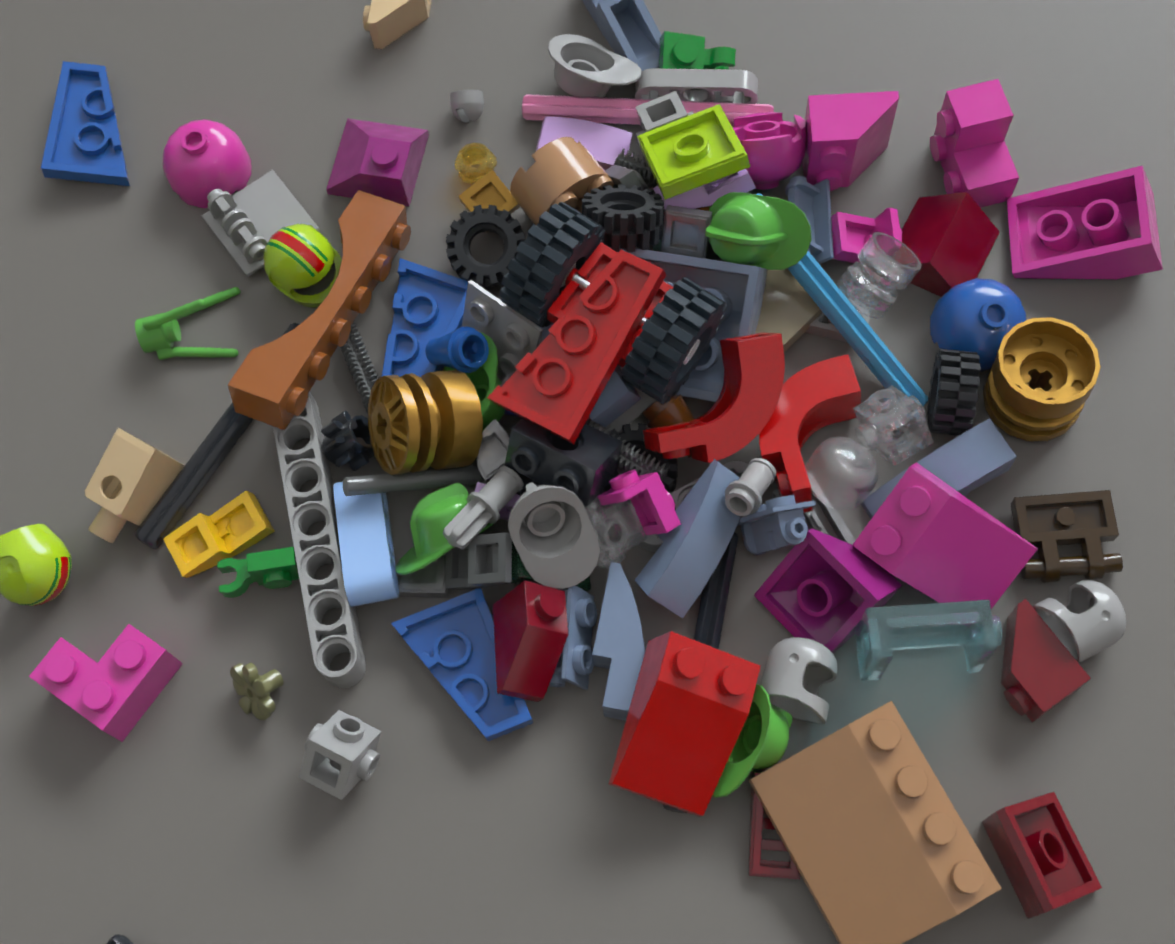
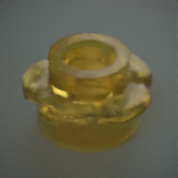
M481 143L465 145L460 149L455 160V169L459 171L460 179L469 184L477 182L497 165L495 155L488 147ZM474 164H480L478 168L472 167Z

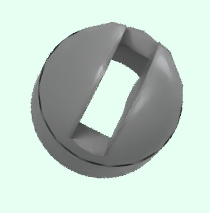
M461 90L450 93V105L453 115L462 122L479 119L484 108L483 91Z

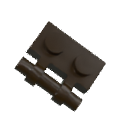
M1110 490L1014 497L1010 503L1015 533L1038 548L1039 559L1029 560L1021 570L1023 579L1041 578L1042 582L1045 583L1058 582L1061 576L1084 575L1086 579L1103 578L1104 573L1122 572L1123 561L1121 554H1103L1101 542L1114 541L1119 536ZM1080 544L1082 556L1059 557L1057 545Z

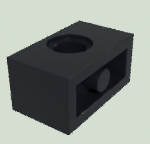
M522 418L511 429L504 466L542 485L566 488L574 492L583 505L588 507L607 486L609 481L614 478L623 442L590 425L584 424L575 443L572 444Z

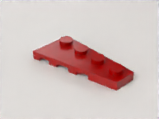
M621 249L579 295L581 300L564 318L560 316L548 330L550 334L532 354L528 352L515 366L517 369L502 387L498 385L487 398L500 407L574 444L666 277L665 271Z

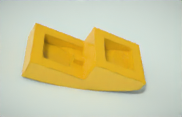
M244 491L210 516L202 513L197 514L164 537L163 540L182 577L189 578L216 566L220 560L232 558L273 533L274 529L255 494Z

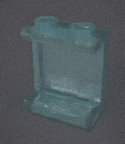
M990 600L866 608L855 633L860 680H880L893 658V650L962 646L965 651L968 673L979 672L995 653L997 646H1000L1002 643L1000 618L998 615H992Z

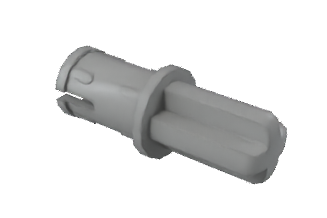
M501 466L493 478L479 492H472L467 497L468 504L443 529V535L451 546L460 549L466 548L488 523L495 524L500 518L499 511L524 486L522 479L514 470Z

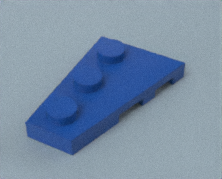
M63 61L41 165L44 177L130 186L105 66Z
M400 258L398 266L399 283L397 293H394L392 306L394 316L391 333L388 334L382 377L386 375H397L400 377L411 373L421 377L429 372L443 370L444 366H436L428 361L425 352L426 346L430 340L440 338L462 327L469 281Z
M481 587L391 623L487 741L533 724L524 699L497 693L494 621Z

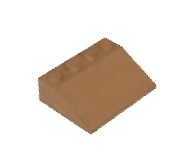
M892 701L748 780L839 944H902L955 917L1002 889Z

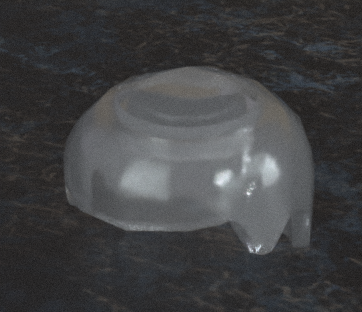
M836 436L824 440L814 450L805 464L811 484V491L821 503L836 510H854L858 508L871 494L878 481L877 460L865 445L849 437Z

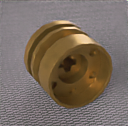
M1053 317L1031 318L1016 324L1003 337L983 390L985 409L994 424L1010 436L1026 441H1048L1065 434L1077 421L1085 401L1096 384L1101 368L1097 348L1089 336L1075 325Z
M458 370L429 372L421 377L413 373L400 377L397 375H386L376 380L371 389L368 403V428L375 457L382 469L390 475H397L410 471L413 473L427 470L429 466L435 470L464 467L474 462L479 454L482 442L483 418L475 386L465 373Z

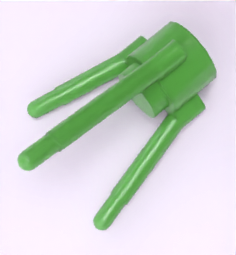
M233 287L165 313L136 319L135 330L142 350L145 353L157 351L159 360L172 357H237V349L174 347V342L181 340L178 319L240 294V289Z

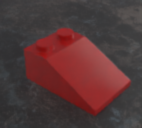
M672 631L649 640L608 784L699 817L703 816L749 715L761 666Z

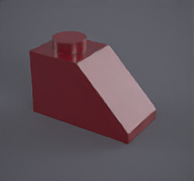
M524 580L493 604L497 693L539 702L545 697L568 637L566 597L563 590Z
M1024 599L1017 604L1007 618L1001 684L1006 689L1004 696L1010 706L1022 716L1026 714L1033 723L1079 690L1091 678L1030 603Z

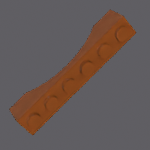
M361 190L356 192L338 219L343 257L338 277L328 296L315 312L295 329L249 352L228 383L235 412L282 430L287 428L294 415L299 416L303 412L308 400L309 391L316 380L321 381L325 377L333 353L338 346L342 347L345 345L350 335L352 323L359 313L363 314L367 310L374 288L379 281H385L390 272L393 258L398 250L403 251L409 242L411 227L407 225L405 205Z

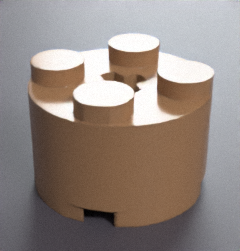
M562 137L547 143L531 155L536 162L527 171L522 166L519 168L511 182L510 193L533 224L537 225L539 217L545 211L549 212L550 207L555 203L564 202L582 213V199H584L586 193H591V190L594 188L603 190V186L611 185L613 188L614 183L579 140L576 143L572 137Z

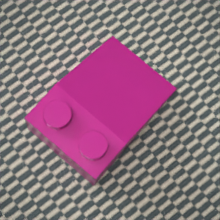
M1143 165L1007 198L1011 263L1014 278L1121 279L1163 270L1154 193Z
M917 462L908 468L853 543L855 548L889 573L977 626L980 625L1038 549Z

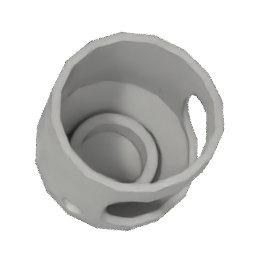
M1082 580L1070 586L1068 593L1069 601L1066 607L1052 598H1047L1032 606L1078 663L1118 642L1124 635L1127 624L1125 610L1118 596L1103 583L1092 580ZM1045 611H1047V612H1049V613H1051V614H1053V615L1048 616V615L1045 613Z
M801 637L783 639L775 644L769 652L761 686L769 694L771 704L789 712L793 719L826 725L829 704L824 699L818 697L817 693L824 683L832 682L837 678L836 658L826 646L817 641Z

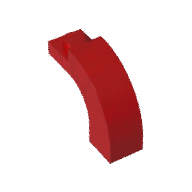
M762 332L720 340L724 366V382L716 403L708 412L697 419L643 430L645 448L662 453L664 459L680 458L692 454L693 459L711 463L714 459L718 461L731 456L748 445L770 420L781 395L785 371L782 334Z
M849 354L810 365L783 383L775 411L766 426L759 433L761 458L769 461L775 467L777 472L775 480L780 497L794 495L796 503L812 501L811 484L801 455L805 442L813 433L827 425L861 417V389ZM812 507L803 509L804 513L813 511Z

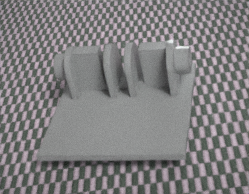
M274 170L269 171L232 196L229 192L222 191L221 189L212 190L207 196L209 211L201 215L247 277L264 267L263 256L265 247L271 236L281 228L301 223L312 225L317 231L320 230Z
M470 280L468 282L462 327H472L478 332L491 337L497 347V369L505 377L508 373L512 372L514 374L517 370L515 366L528 352L532 354L540 345L543 329L502 303L500 299L474 281Z

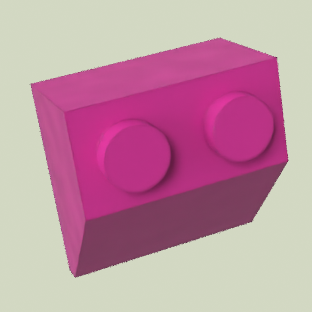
M898 91L808 95L805 114L807 141L805 157L802 162L804 177L807 178L809 184L815 185L828 179L830 191L840 187H849L887 149L899 101Z

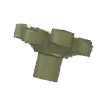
M252 662L246 665L239 663L230 669V675L233 678L234 689L238 695H243L238 704L246 714L253 712L257 719L266 720L276 708L270 693L284 684L281 674L276 669H272L260 676Z

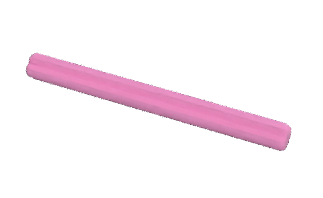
M527 94L523 97L522 115L526 120L543 121L545 116L575 118L596 123L641 125L636 106L651 100ZM681 101L686 112L693 111L694 114L720 104L732 128L734 127V118L755 113L774 112V108L770 104Z

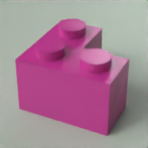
M999 79L946 91L941 111L937 112V126L934 136L930 137L932 157L936 162H941L944 170L946 193L968 192L980 208L1006 202L1007 198L1012 197L1019 180V175L1004 141L1013 118V113Z
M128 624L99 662H96L80 649L60 637L29 677L99 729L123 742L183 663L152 639Z

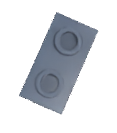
M804 176L792 177L785 188V193L788 196V201L794 203L804 212L811 225L812 240L808 251L819 264L834 258L829 180L825 179L815 185H811Z
M794 495L765 501L766 504H762L757 512L740 518L737 526L741 525L746 549L754 555H761L772 550L803 542L808 532L803 509L815 506L816 503L815 500L796 503Z
M578 586L568 587V590L560 589L565 591L568 637L549 686L564 687L567 681L581 689L588 690L589 674L594 666L591 639L592 627L597 620V609L593 595Z

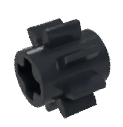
M343 411L333 418L331 423L321 429L322 434L326 436L322 442L323 452L327 459L338 468L349 463L350 468L356 471L369 463V459L375 455L370 441L368 419L363 415L355 416L351 419L350 414L347 411Z

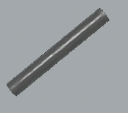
M478 466L433 469L414 473L410 471L397 475H390L388 473L343 478V491L345 496L441 488L454 483L473 485L477 484V482L481 483L482 478Z

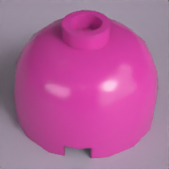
M781 112L755 113L733 119V129L748 156L750 167L746 170L756 189L764 190L777 187L779 181L788 178L801 166L805 157L807 141L806 120L801 116L794 115V123L783 121Z
M206 119L190 121L180 126L170 135L162 154L164 174L173 191L186 204L200 208H208L209 201L207 196L212 190L221 189L232 195L236 190L239 192L245 188L251 176V159L238 135L224 124Z

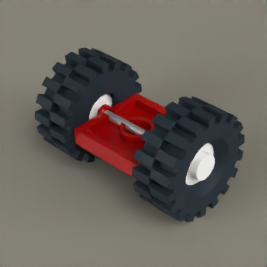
M564 202L552 205L549 212L545 211L539 217V223L531 226L528 230V237L524 242L521 241L516 249L518 251L516 257L510 260L507 267L509 273L503 277L501 283L504 286L500 290L501 302L542 328L549 326L551 322L555 323L560 316L564 318L581 300L579 295L618 254V252L603 244L604 240L602 238L605 236L604 227ZM685 277L682 280H678L674 287L663 281L618 365L623 367L621 372L623 374L622 379L661 404L669 402L671 397L677 394L680 386L684 385L688 380L692 370H695L699 364L703 353H706L709 348L711 339L715 337L719 329L718 326L723 321L724 312L727 310V303Z

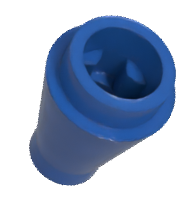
M465 326L440 338L430 340L425 352L428 361L433 365H442L463 373H472L486 362L489 346L483 334L472 327Z

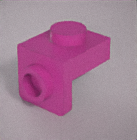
M888 207L875 219L838 211L831 216L833 259L878 267L902 246V230L899 225L897 209Z
M635 469L627 471L611 479L609 483L612 488L598 496L601 505L625 501L641 536L668 533L681 525L675 512L674 500L665 489L658 472L638 475Z

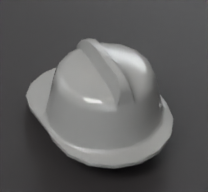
M563 34L555 36L549 41L548 52L555 61L554 77L556 83L563 91L572 96L603 98L611 86L628 85L635 83L641 78V69L635 62L607 50L589 38Z
M533 482L527 484L526 492L515 503L508 521L510 537L526 570L536 582L557 589L576 586L590 576L598 563L600 553L598 537L584 505L574 492L566 488L552 485L536 486Z

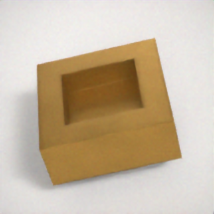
M493 169L458 196L469 212L474 211L473 206L481 205L482 208H488L489 205L497 206V210L503 211L505 209L512 214L520 207Z

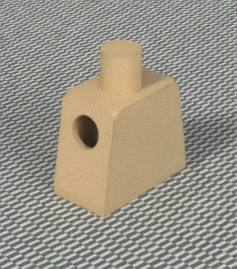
M118 427L85 489V496L102 506L88 530L98 537L113 543L127 521L140 526L185 465Z

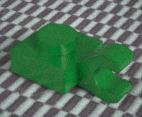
M664 31L660 37L659 69L729 70V67L735 66L736 49L731 47L705 49V37Z
M294 547L246 554L247 559L242 560L226 558L217 562V568L222 573L237 572V577L233 583L219 586V592L227 598L241 596L253 582H257L259 586L263 585L265 588L279 589L288 587L292 584V580L299 579Z

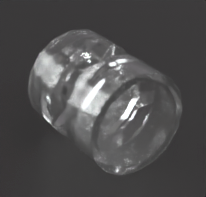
M875 232L858 254L860 262L856 261L853 265L848 266L836 285L858 312L870 318L880 319L885 316L895 303L899 295L897 289H906L921 270L922 265L914 252L905 244L886 233Z

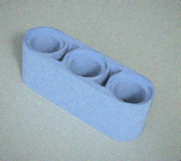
M343 481L334 483L333 490L342 573L349 605L354 607L399 598V585L386 493L345 496Z

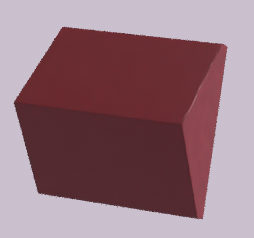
M968 192L919 197L902 228L901 248L885 260L881 271L942 297L955 285L978 277L1000 231Z
M1055 792L1004 807L982 821L1028 919L1051 911L1102 888Z

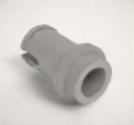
M752 459L739 480L731 482L726 488L725 504L727 508L738 516H747L757 512L762 505V495L775 480L777 475L775 467L765 459Z

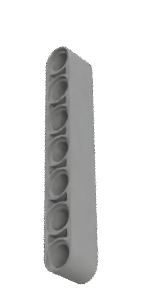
M309 391L308 400L303 412L299 416L294 415L285 430L274 426L273 430L313 660L317 670L333 686L349 688L356 685L363 678L366 671V660L356 606L351 607L349 605L344 587L334 490L329 461L322 449L324 435L321 432L322 423L319 407L311 391ZM310 439L304 448L292 450L298 440ZM318 480L312 490L299 492L301 486L306 481ZM318 521L326 522L324 529L319 534L307 535V531L313 523ZM325 564L334 565L332 573L323 580L314 579L317 569ZM332 608L342 609L341 617L336 623L331 625L322 624L323 616L328 610ZM344 652L351 654L349 664L340 671L330 670V663L337 654Z

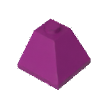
M347 118L327 185V193L329 195L353 198L356 192L361 190L410 207L429 137L428 130Z
M811 528L808 530L805 540L792 548L756 591L754 596L794 637L817 641L834 654L879 612L900 589L902 584L887 570L852 544Z

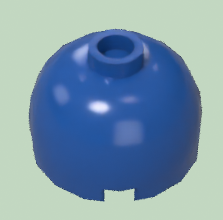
M975 278L955 285L936 302L930 317V335L934 344L937 342L940 349L978 353L980 357V372L992 368L1003 337L1016 324L1026 321V312L1020 298L1008 286L993 279Z

